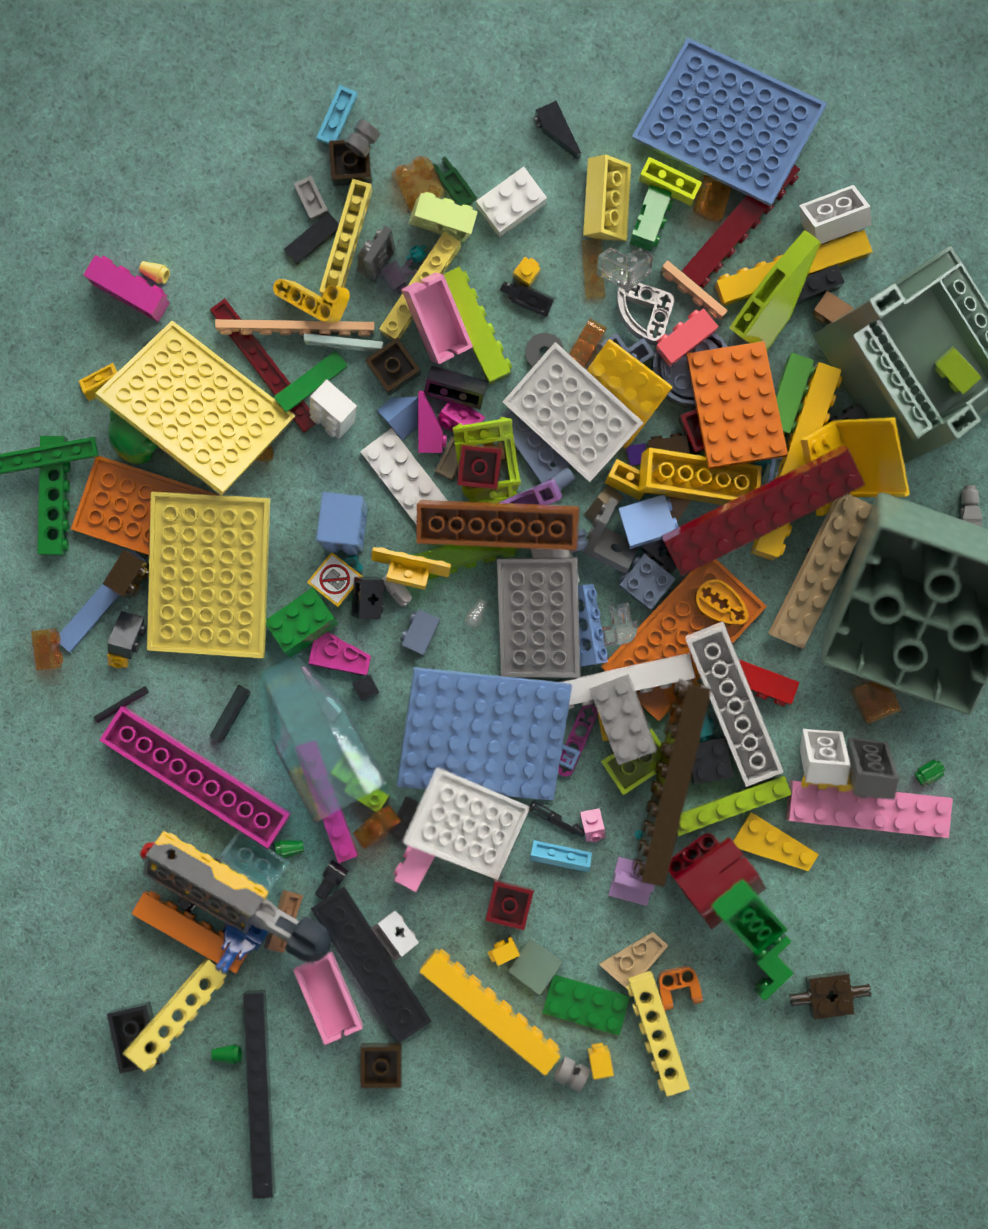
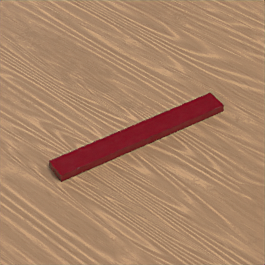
M225 298L209 309L216 319L242 320ZM232 332L229 335L274 395H277L291 384L253 334L242 335L240 332ZM302 401L290 410L295 415L293 420L303 433H306L316 425L310 418V408L305 401Z

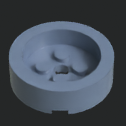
M713 333L689 353L724 348L727 345L721 337ZM656 350L652 359L651 370L673 386L665 399L677 406L695 408V399L687 368L686 355L669 367Z

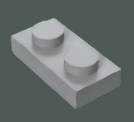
M312 176L294 183V187L310 220L328 212Z

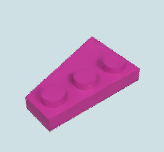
M327 632L313 642L308 664L367 676L371 656Z

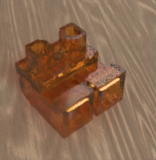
M869 681L849 689L863 721L867 722V724L902 711L895 693L890 687Z

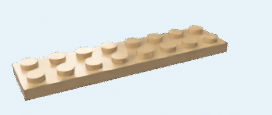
M850 494L833 501L768 632L770 635L804 649L863 530L872 508L871 504Z

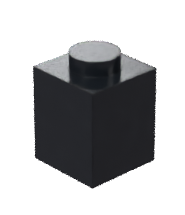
M371 674L352 683L361 701L380 693Z

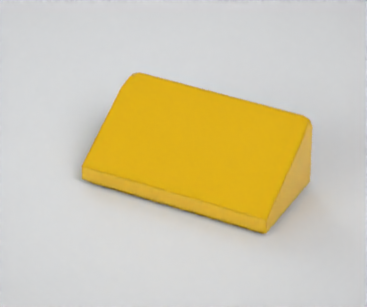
M113 363L78 381L89 402L95 399L96 392L118 372Z

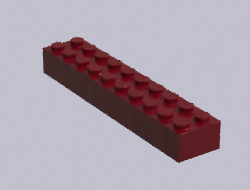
M842 445L662 535V538L681 576L865 486V483L849 449Z

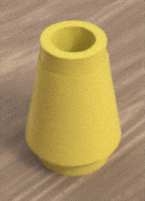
M145 261L140 264L139 272L156 283L165 284L168 281L170 270L165 265Z

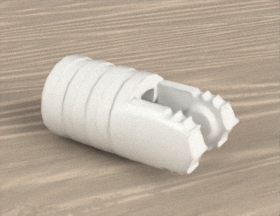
M387 575L381 578L384 580L387 591L399 606H406L410 602L412 596L405 585L387 582Z

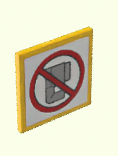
M331 552L307 583L339 607L353 589L354 576H363Z

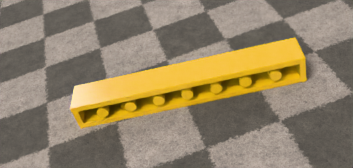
M857 230L842 238L838 237L827 243L820 244L807 277L835 265L839 267L868 257L873 251L865 230L859 232ZM782 255L775 257L774 261L766 263V261L757 263L755 268L749 270L747 267L742 268L735 275L725 274L720 276L715 283V288L722 306L751 297Z

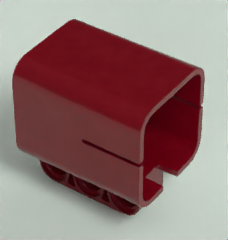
M705 833L671 858L668 872L711 930L723 922L711 905L728 892L734 884L744 879L757 895L766 890L760 875L729 836L720 843L713 834ZM713 842L710 848H705L707 843ZM697 854L695 859L689 860L691 855ZM681 866L679 871H673L675 867Z

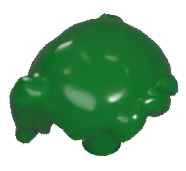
M111 410L109 413L108 439L113 450L128 463L144 464L149 462L153 457V451L158 446Z

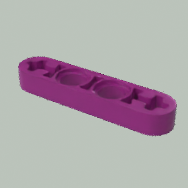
M592 704L582 706L565 745L569 746L572 743L578 745L580 754L573 770L562 773V768H560L559 764L558 773L561 776L571 775L576 767L597 717V709ZM589 707L592 708L594 716H589L587 722H591L590 726L586 723L578 722L580 717L584 720L585 713H583V710ZM579 725H583L587 730L583 737H579L575 733V728ZM563 749L560 760L566 762L567 759H563L564 754L567 755V753Z

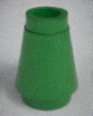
M279 840V842L274 843L276 858H281L282 860L304 852L303 840Z
M233 1044L212 1049L211 1059L212 1061L236 1064L242 1060V1047Z

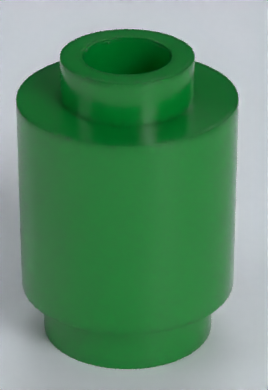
M932 759L919 767L914 776L922 787L925 785L929 786L944 776L943 771H945V768L939 760L935 761Z

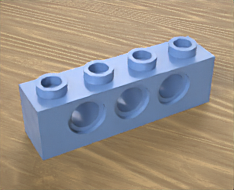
M594 584L578 586L580 667L608 662L607 649L605 648L603 638L604 631L601 627L600 611L597 605V593Z

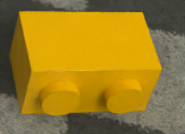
M616 459L604 483L637 500H640L644 495L643 492H638L640 470Z
M595 1043L591 1045V1048H587L593 1079L614 1076L608 1046H603V1043Z

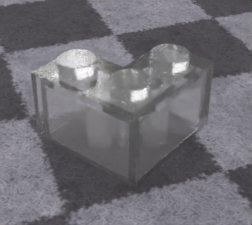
M610 247L599 255L596 275L617 285L621 289L629 291L651 274L654 255L639 247L627 255Z

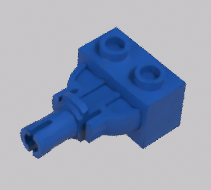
M226 923L223 929L225 933L221 950L224 951L226 947L227 949L215 966V969L219 972L225 964L221 973L226 974L239 952L241 954L238 960L241 961L245 954L253 950L258 951L268 935V931L252 925L248 933L245 934Z

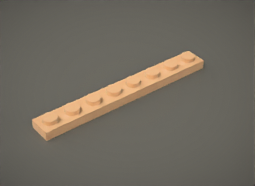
M215 319L216 330L224 335H230L232 332H240L242 335H251L252 332H260L261 335H271L272 332H280V335L285 336L291 335V333H299L304 336V333H319V335L330 336L331 333H339V336H350L351 333H358V336L368 337L370 334H374V322L339 321L337 323H330L324 321Z

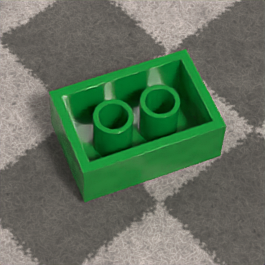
M313 587L266 619V626L290 658L339 624Z

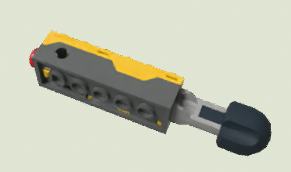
M163 831L156 842L146 843L142 848L140 858L145 860L143 869L145 876L239 931L247 934L252 925L259 929H265L287 942L285 946L287 953L305 962L319 961L329 952L331 939L323 925L308 916L298 921L277 909L273 903L266 900L268 891L263 886L254 884L246 876L237 874L225 864L218 863L210 855L199 852L193 845L180 841L174 834H168Z

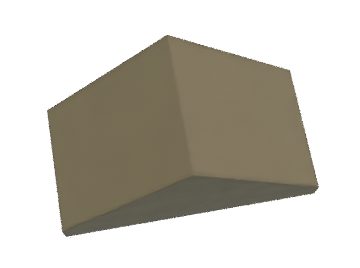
M608 485L584 515L594 523L597 515L602 516L599 514L603 503L608 504L612 497L618 500L617 506L624 497Z

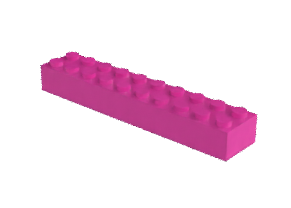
M120 707L99 740L266 848L271 847L292 814L127 707Z

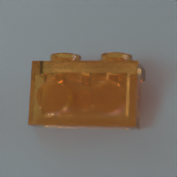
M704 175L693 212L708 221H722L732 188L713 179L711 176Z
M57 628L31 631L36 670L62 667L63 654L59 649L61 638Z

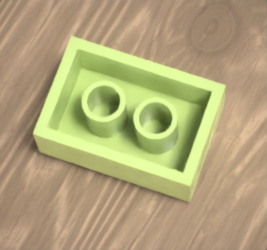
M429 192L421 193L414 203L409 224L440 235L445 231L457 240L465 242L472 233L477 211H474L468 205H456L450 199L444 198L441 200L435 198L436 196Z

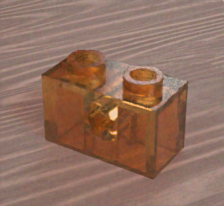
M389 805L374 813L352 834L363 849H366L380 841L401 820Z

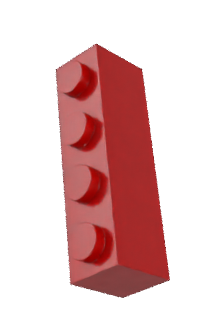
M739 659L751 691L756 692V697L767 700V697L775 699L774 703L783 707L786 704H792L800 682Z

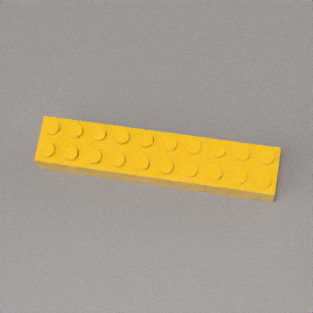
M818 362L815 366L811 379L809 378L807 384L809 386L808 391L801 401L803 404L801 412L795 419V422H797L795 430L790 434L786 446L788 455L782 458L776 478L805 464L801 439L827 424L830 414L827 412L830 406H833L836 399L834 391L836 388H839L843 376H840L841 369ZM790 523L754 540L750 553L772 561L779 558L780 555L782 556L786 544H783L784 539L789 537L792 526L789 525Z

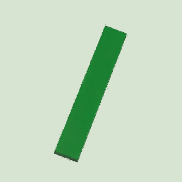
M96 437L0 454V475L99 457Z

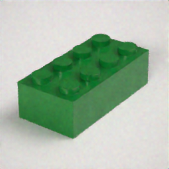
M744 879L734 884L728 892L711 905L722 920L757 956L788 930Z

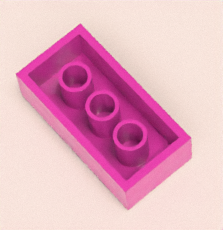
M95 255L83 274L95 287L156 322L160 321L170 304L166 298L167 295L163 293L164 290L156 285L151 287L144 278L138 275L134 277L128 269L121 265L117 267L113 264L112 260L104 255L101 258Z

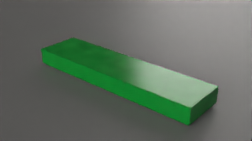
M335 350L275 395L274 400L285 413H288L312 395L326 380L330 381L345 370L348 365Z

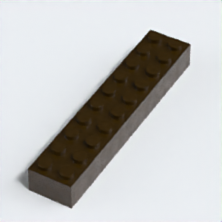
M679 679V682L674 686L673 694L675 699L674 703H671L669 707V715L671 716L669 723L667 722L664 728L666 737L665 741L660 745L659 752L661 758L660 762L657 761L655 766V773L657 775L655 781L651 783V800H648L646 804V812L648 813L646 820H643L641 825L643 834L642 838L637 842V859L634 858L632 863L634 874L643 883L665 887L712 690L702 683Z

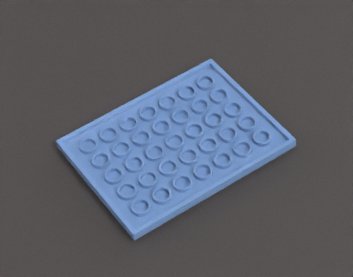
M687 37L632 135V140L771 207L823 114L827 103Z
M414 667L396 783L397 787L427 789L438 767L504 796L554 800L572 685L570 683Z

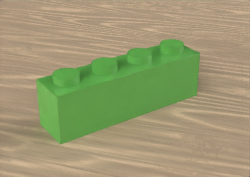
M792 352L787 357L775 393L784 437H787L795 430L797 422L794 420L796 414H800L803 406L800 401L802 396L805 397L809 386L806 383L808 378L811 379L815 367H812L814 360Z

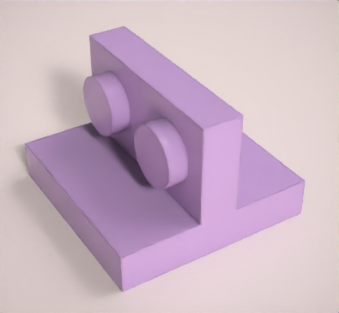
M618 856L608 895L647 906L650 893L653 892L655 885L641 882L634 874V870H632L633 860Z

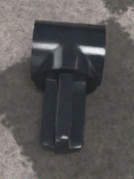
M332 860L322 874L324 880L315 891V895L324 900L334 885H340L348 870Z

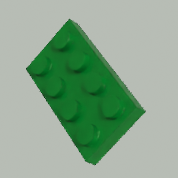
M555 974L551 980L542 1013L620 1035L630 996Z

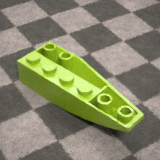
M804 230L765 276L729 328L749 343L765 341L766 351H768L790 320L821 241Z

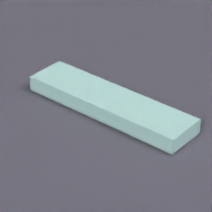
M304 333L305 344L311 346L377 352L384 347L383 342Z

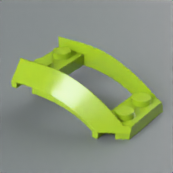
M500 417L498 420L467 425L460 423L455 426L453 434L458 465L461 444L478 445L503 441L509 480L498 481L497 489L461 485L462 493L469 501L498 503L516 495V491L519 485H521L517 464L512 419Z

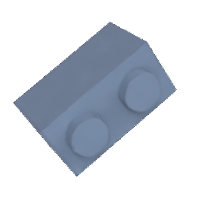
M418 609L417 613L413 611L409 619L411 626L409 630H404L400 639L403 641L402 646L424 656L440 619Z

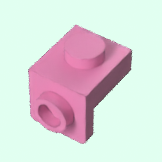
M600 808L580 812L586 842H598L604 839L605 829Z

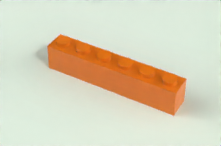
M152 890L142 894L131 913L132 915L216 963L220 961L227 949L226 947L224 951L221 950V946L224 943V931H215L212 929L213 925L205 920L200 922L194 919L195 915L186 910L182 912L177 909V904L170 900L167 902L161 900V895ZM239 952L228 970L236 974L248 954H245L242 960L239 961L238 957L241 954Z

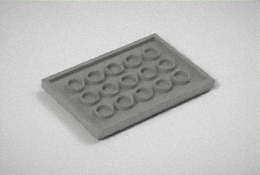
M577 557L498 558L501 676L580 677Z

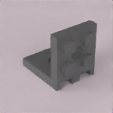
M611 497L608 504L603 503L599 514L602 516L597 515L592 525L595 529H590L586 537L589 542L583 553L626 574L639 547L630 549L627 538L605 528L618 500Z

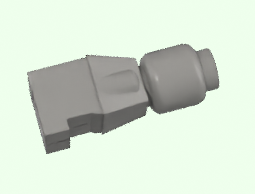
M975 485L963 486L961 504L964 507L961 509L959 519L982 527L983 518L980 508L977 506L979 504V491L976 490Z

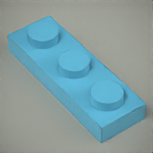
M339 85L316 139L329 145V141L339 139L358 96L357 92Z
M534 840L530 860L589 873L592 852Z

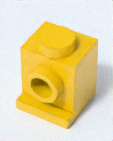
M508 936L507 942L501 940L493 944L494 948L488 951L492 963L496 961L498 966L520 956L512 936Z

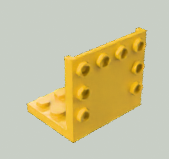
M895 418L833 420L801 439L805 464L842 445L849 449L865 483V486L849 493L854 497H876L881 492L895 497H907L910 495ZM833 502L816 509V515L824 516L827 514Z

